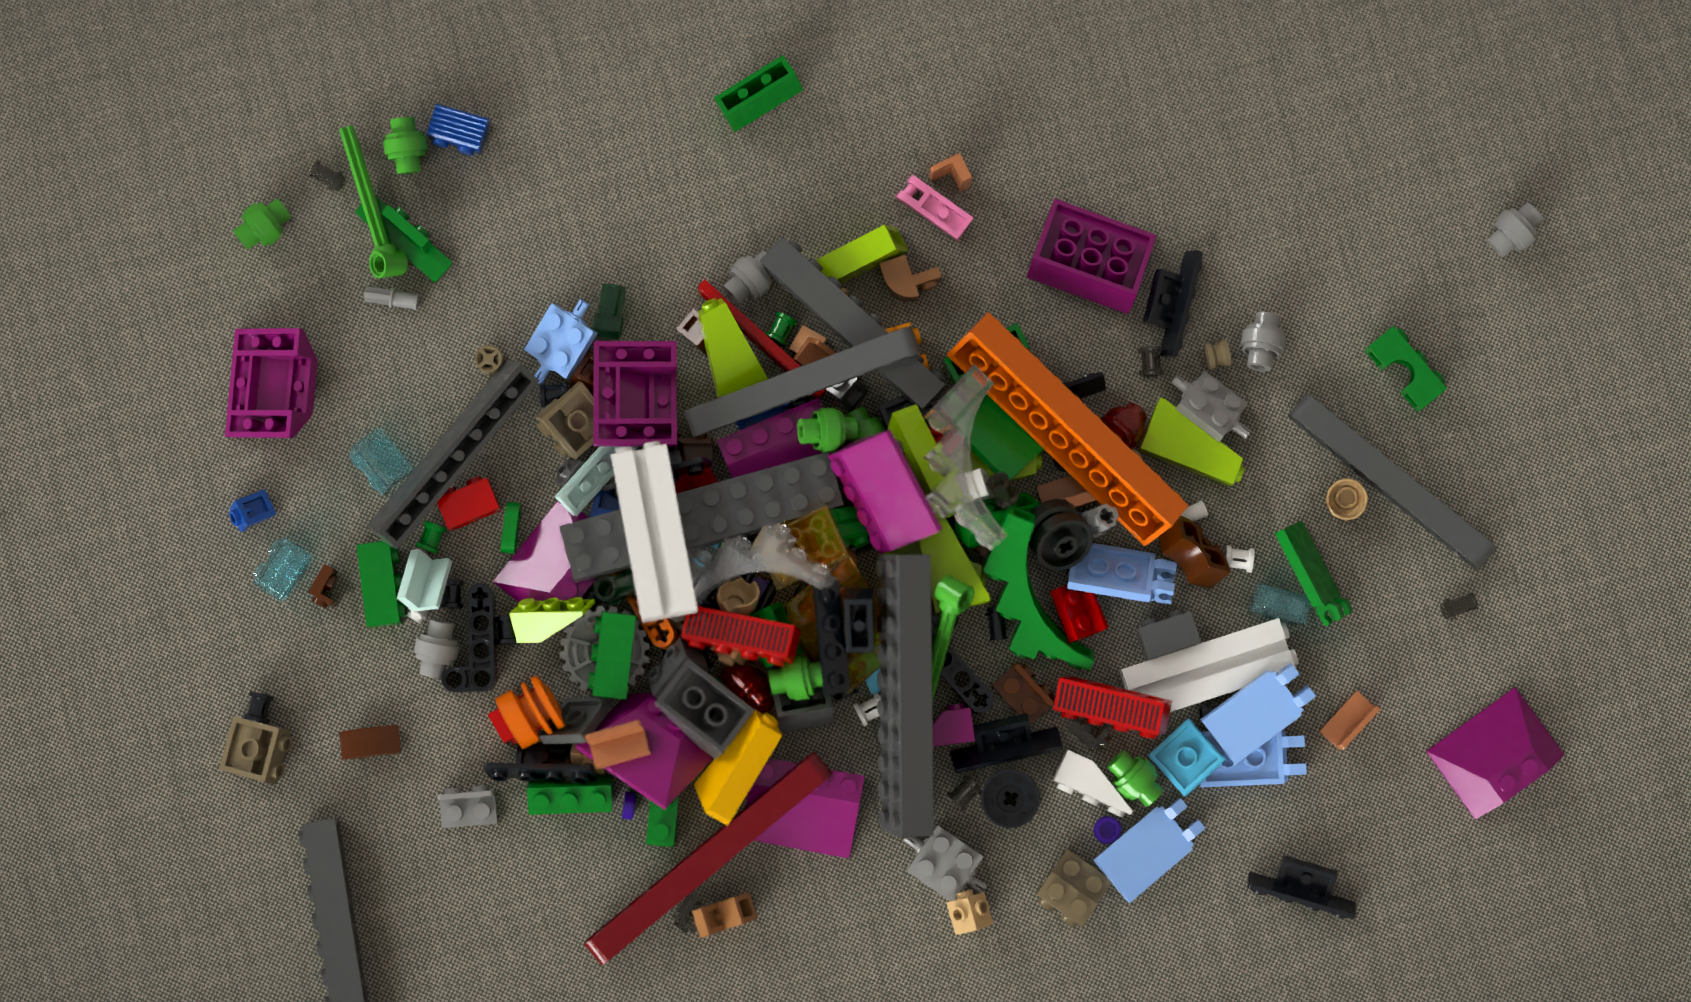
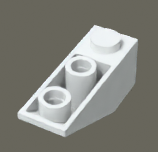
M1066 750L1053 779L1054 782L1058 783L1057 789L1071 795L1073 791H1077L1083 794L1082 800L1095 806L1099 802L1108 805L1107 811L1123 818L1124 813L1132 814L1131 808L1094 761Z

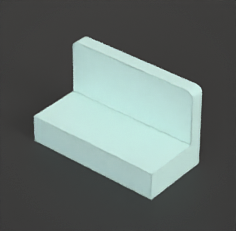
M420 549L411 550L397 599L413 612L438 609L452 561L449 558L432 560Z

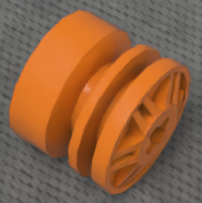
M538 675L530 678L535 688L533 692L526 682L521 683L524 697L519 698L513 690H509L495 698L504 720L523 749L540 740L537 727L540 725L548 734L553 733L549 720L552 719L558 729L566 726L562 717V709L549 686L544 684Z

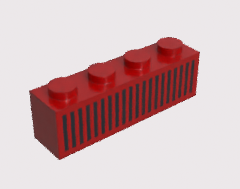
M697 606L698 613L686 615L681 638L688 642V646L691 648L704 650L705 646L715 648V652L723 655H731V652L741 653L742 658L757 661L758 657L767 658L768 663L778 666H784L785 662L794 663L801 631L795 625Z
M1067 675L1059 677L1053 710L1062 712L1061 716L1065 718L1077 719L1080 716L1088 718L1087 723L1103 726L1105 722L1113 724V729L1130 732V729L1140 731V736L1156 739L1157 735L1166 733L1172 700Z

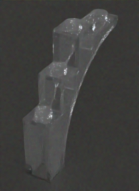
M972 365L924 416L934 430L944 435L924 457L930 468L943 476L941 481L926 496V499L936 515H940L944 519L952 513L956 521L963 527H967L982 546L992 550L1006 538L1007 534L992 518L980 497L970 461V436L974 417L981 401L994 383L976 365Z
M776 522V524H765L753 545L749 540L739 535L737 537L725 538L714 558L709 552L700 548L687 551L696 605L714 589L727 581L752 572L764 571L787 574L803 579L819 589L831 588L836 578L829 574L830 569L818 562L814 564L807 559L808 555L797 547L791 548L797 538L789 534L791 530L779 522ZM686 615L671 617V619L675 622L685 621Z

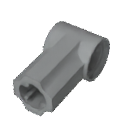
M1107 503L1080 514L1090 527L1093 539L1107 534L1108 530L1116 525V520L1119 517L1117 509L1109 506Z

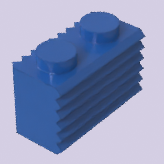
M436 104L427 130V136L435 146L447 148L448 145L458 147V152L473 156L474 152L482 153L491 123L488 118Z

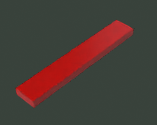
M704 279L699 284L698 294L706 301L713 298L717 300L722 298L742 333L784 372L801 367L710 283ZM826 389L810 395L814 399L819 398L820 400L825 395Z

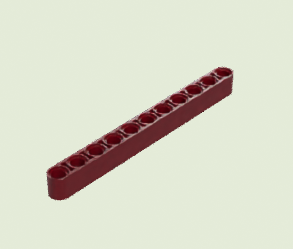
M815 751L810 753L734 816L728 825L722 826L591 935L583 945L601 966L604 965L819 787L833 772Z

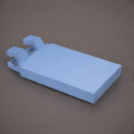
M1093 543L1085 558L1070 568L1067 589L1143 602L1155 600L1157 603L1171 604L1172 595L1174 594L1175 584L1173 582L1177 563L1164 559L1155 560L1156 553Z
M1291 663L1276 673L1275 671L1270 673L1269 670H1266L1201 719L1235 765L1302 716L1301 712L1304 710L1301 706L1306 705L1316 697L1308 685H1305L1293 695L1287 689L1285 684L1299 675Z
M1210 731L1202 732L1227 760L1200 784L1201 787L1285 784L1284 781H1288V775H1307L1306 763L1287 764L1286 748L1305 747L1304 736H1286L1285 731H1280L1235 765Z
M1181 798L1174 801L1166 809L1163 806L1153 808L1093 859L1128 903H1131L1192 851L1194 843L1191 840L1205 829L1199 820L1194 821L1184 830L1174 821L1173 818L1188 807Z

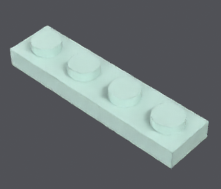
M599 446L554 497L572 516H577L614 475L611 454H615L616 449L622 447H632L633 451H636L639 446Z

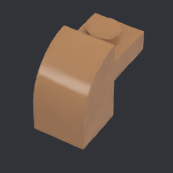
M906 255L879 263V270L887 290L894 297L903 301L919 300L917 289L921 288L922 291H928L938 286L937 283L941 282L942 276L939 267L912 275Z
M749 892L692 911L700 938L758 919Z

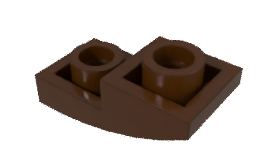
M398 725L361 728L339 733L342 760L367 759L371 756L397 755L401 753Z

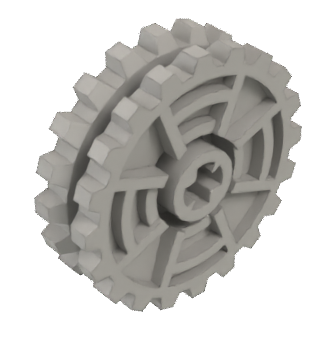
M597 605L595 611L589 609L582 617L576 619L572 626L567 625L564 629L567 636L561 637L560 645L564 646V650L559 651L560 658L566 661L562 668L564 672H571L569 676L572 683L580 682L579 687L583 691L588 686L589 672H595L596 661H591L592 645H598L599 634L594 633L595 618L601 617L602 611L620 613L617 612V606L611 605L609 610H606L603 605ZM625 609L621 612L624 614H630ZM637 618L635 620L628 683L632 686L637 683L635 676L637 674L643 675L645 672L642 664L649 661V656L645 654V650L650 649L649 642L643 640L647 635L645 629H638L640 622Z

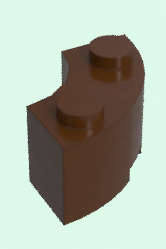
M1180 516L1168 530L1158 536L1162 555L1171 558L1181 567L1186 574L1189 584L1211 589L1231 572L1227 559L1217 543L1212 545L1202 534L1204 531L1202 527L1190 519Z

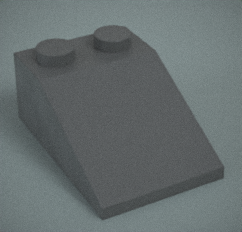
M799 640L803 653L798 655L808 656L811 663L820 661L818 641L801 643V640ZM773 665L768 667V675L770 670L781 669L782 666ZM823 686L816 687V693L810 699L800 701L789 699L787 693L773 695L772 693L781 734L834 723L830 694H824Z
M690 659L686 660L655 702L693 743L714 759L724 753L754 712L752 707Z

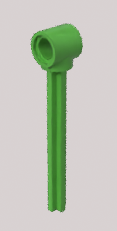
M353 125L340 128L339 132L375 245V249L372 250L369 258L370 271L376 278L404 275L408 266L407 257L401 249L396 248L395 244H390Z
M950 575L943 577L935 591V598L939 601L938 607L941 609V614L931 646L932 703L957 614L965 611L974 597L973 587Z

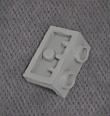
M489 785L473 786L472 792L461 793V788L444 789V794L438 795L442 828L498 824L496 790L489 791Z

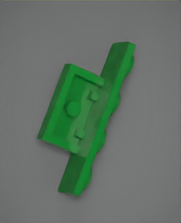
M376 196L390 244H395L397 249H401L407 259L434 283L438 282L452 266V261L432 245L429 239H427L430 234L418 224L414 227L407 221L410 216L400 207L394 210ZM361 204L355 210V214L368 224Z

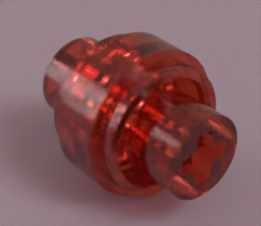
M1128 403L1125 407L1111 408L1101 418L1102 422L1114 434L1118 435L1131 450L1143 437V423L1146 421L1147 416L1145 411L1135 403Z
M734 663L733 667L728 666L723 671L722 678L726 682L725 687L746 704L763 715L772 708L774 699L769 695L771 691L770 681L759 668L753 666L745 667L744 665L741 666Z

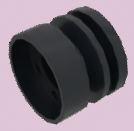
M1002 770L992 775L984 784L981 793V806L986 817L994 824L1004 828H1018L1030 822L1037 814L1040 805V791L1035 781L1026 773L1017 770ZM1009 791L1011 794L1016 792L1018 794L1016 798L1018 804L1016 806L1004 803L1007 799L1006 792Z

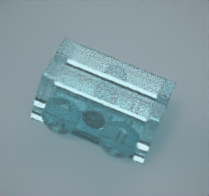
M282 537L280 541L276 539L268 550L270 557L266 563L263 564L261 562L255 569L253 584L279 601L285 602L314 556L287 538Z
M1258 583L1254 587L1248 612L1273 619L1279 618L1280 621H1290L1291 624L1303 626L1307 622L1311 603L1305 595Z

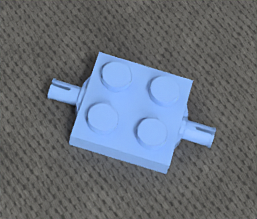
M579 299L573 312L565 311L558 305L551 303L524 350L534 356L541 364L535 374L539 383H544L550 370L557 372L565 379H571L598 334L587 326L582 319L587 308L590 306L586 301Z

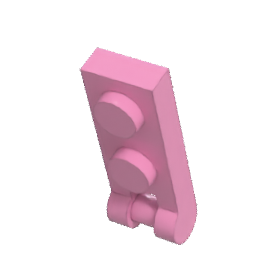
M911 175L907 181V187L904 191L900 190L896 199L958 241L973 221V217L923 181ZM916 191L923 194L919 201L913 198Z

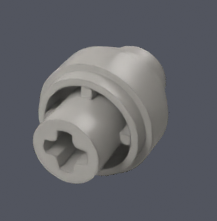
M1529 202L1518 211L1512 207L1509 210L1505 209L1495 218L1496 222L1493 224V227L1496 231L1487 239V242L1501 257L1506 256L1512 249L1517 252L1526 250L1536 241L1535 237L1538 234L1535 228L1544 221V218Z
M762 251L755 258L749 255L740 257L731 265V270L729 271L731 279L722 288L727 296L737 305L747 297L751 300L760 299L771 289L770 286L773 284L770 278L771 275L760 264V260L767 252Z
M1257 312L1254 324L1247 325L1246 329L1243 330L1240 345L1243 353L1248 355L1246 366L1252 370L1270 371L1272 361L1280 358L1281 354L1284 353L1286 337L1284 336V331L1279 328L1280 316L1277 314Z
M430 619L428 632H421L420 636L416 637L414 647L415 658L422 660L419 674L442 679L446 665H454V660L458 659L460 649L458 639L452 638L454 623Z

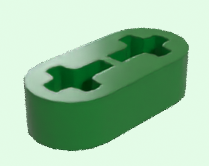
M507 501L501 553H516L522 512V503Z

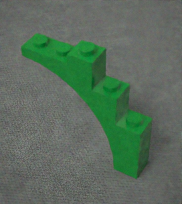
M1009 504L983 565V572L989 578L996 581H1005L997 599L996 611L1006 619L1018 620L1010 637L1009 650L1016 656L1024 659L1027 657L1035 659L1038 651H1041L1043 655L1050 659L1059 658L1068 662L1075 669L1081 670L1084 668L1090 671L1094 663V650L1076 641L1069 643L1066 633L1060 630L1045 613L1034 593L1028 573L1027 548L1035 524V514Z

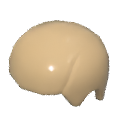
M1345 478L1337 480L1328 489L1326 504L1334 517L1345 521L1353 520L1365 512L1368 505V495L1360 482Z
M739 577L734 581L725 582L719 587L716 601L721 611L748 616L757 607L760 589L755 581L750 584L744 581L742 577Z

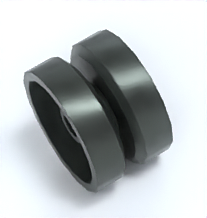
M1052 499L1044 501L1030 512L1035 514V524L1028 546L1042 566L1049 570H1065L1081 562L1089 553L1093 544V533L1072 503L1064 499Z

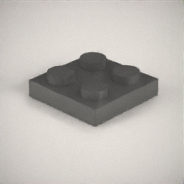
M609 697L566 699L560 706L566 726L558 729L551 719L549 723L553 733L548 734L543 730L539 736L544 744L586 743L585 735L594 733L599 724L605 719L613 704Z

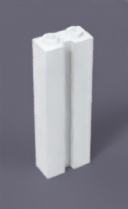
M659 441L644 444L643 450L633 451L632 447H622L616 449L615 454H611L642 623L698 613L667 445H660Z
M1277 618L1121 669L1119 672L1125 689L1172 700L1170 710L1172 712L1242 689L1266 670H1269L1270 673L1272 671L1276 673L1289 663L1296 669L1295 665H1298L1299 661L1295 650L1288 649L1285 639L1290 638L1285 622L1281 623L1280 619Z

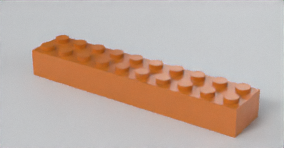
M989 312L946 354L1101 505L1107 503L1109 506L1115 507L1119 514L1117 520L1144 546H1147L1168 530L1189 506L1178 493L1174 492L1157 473L1142 461L1139 455L1134 453L1118 435L1114 434L1097 415L1082 403L1079 397L1074 395L1058 377L1054 376L1037 357L1022 345L1019 339L1015 338Z

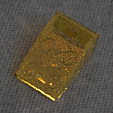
M828 505L755 540L777 591L791 588L810 579L850 556Z

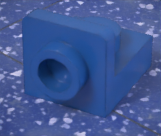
M265 489L235 500L229 511L231 522L234 526H238L240 532L246 531L249 526L276 515V511Z

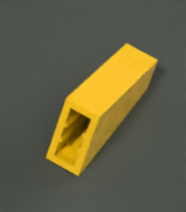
M754 709L752 715L724 753L714 759L694 783L705 813L725 825H728L782 737L777 726L778 721L771 714L765 713L763 715Z

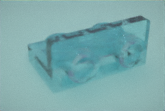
M380 427L355 443L349 453L353 465L363 471L368 478L370 486L374 490L379 491L383 496L388 493L392 486L410 475L414 470Z

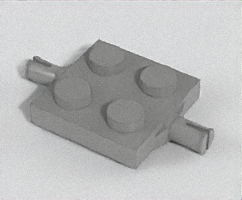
M1206 371L1191 384L1178 374L1172 380L1171 384L1183 392L1181 402L1175 409L1215 440L1220 442L1224 435L1231 430L1244 440L1251 433L1252 430L1239 422L1241 412L1248 403Z
M937 825L934 829V836H929L924 841L918 837H905L903 842L917 850L915 859L908 867L907 872L949 901L954 900L956 893H959L967 885L978 893L984 892L987 884L974 877L976 867L984 855L940 825Z

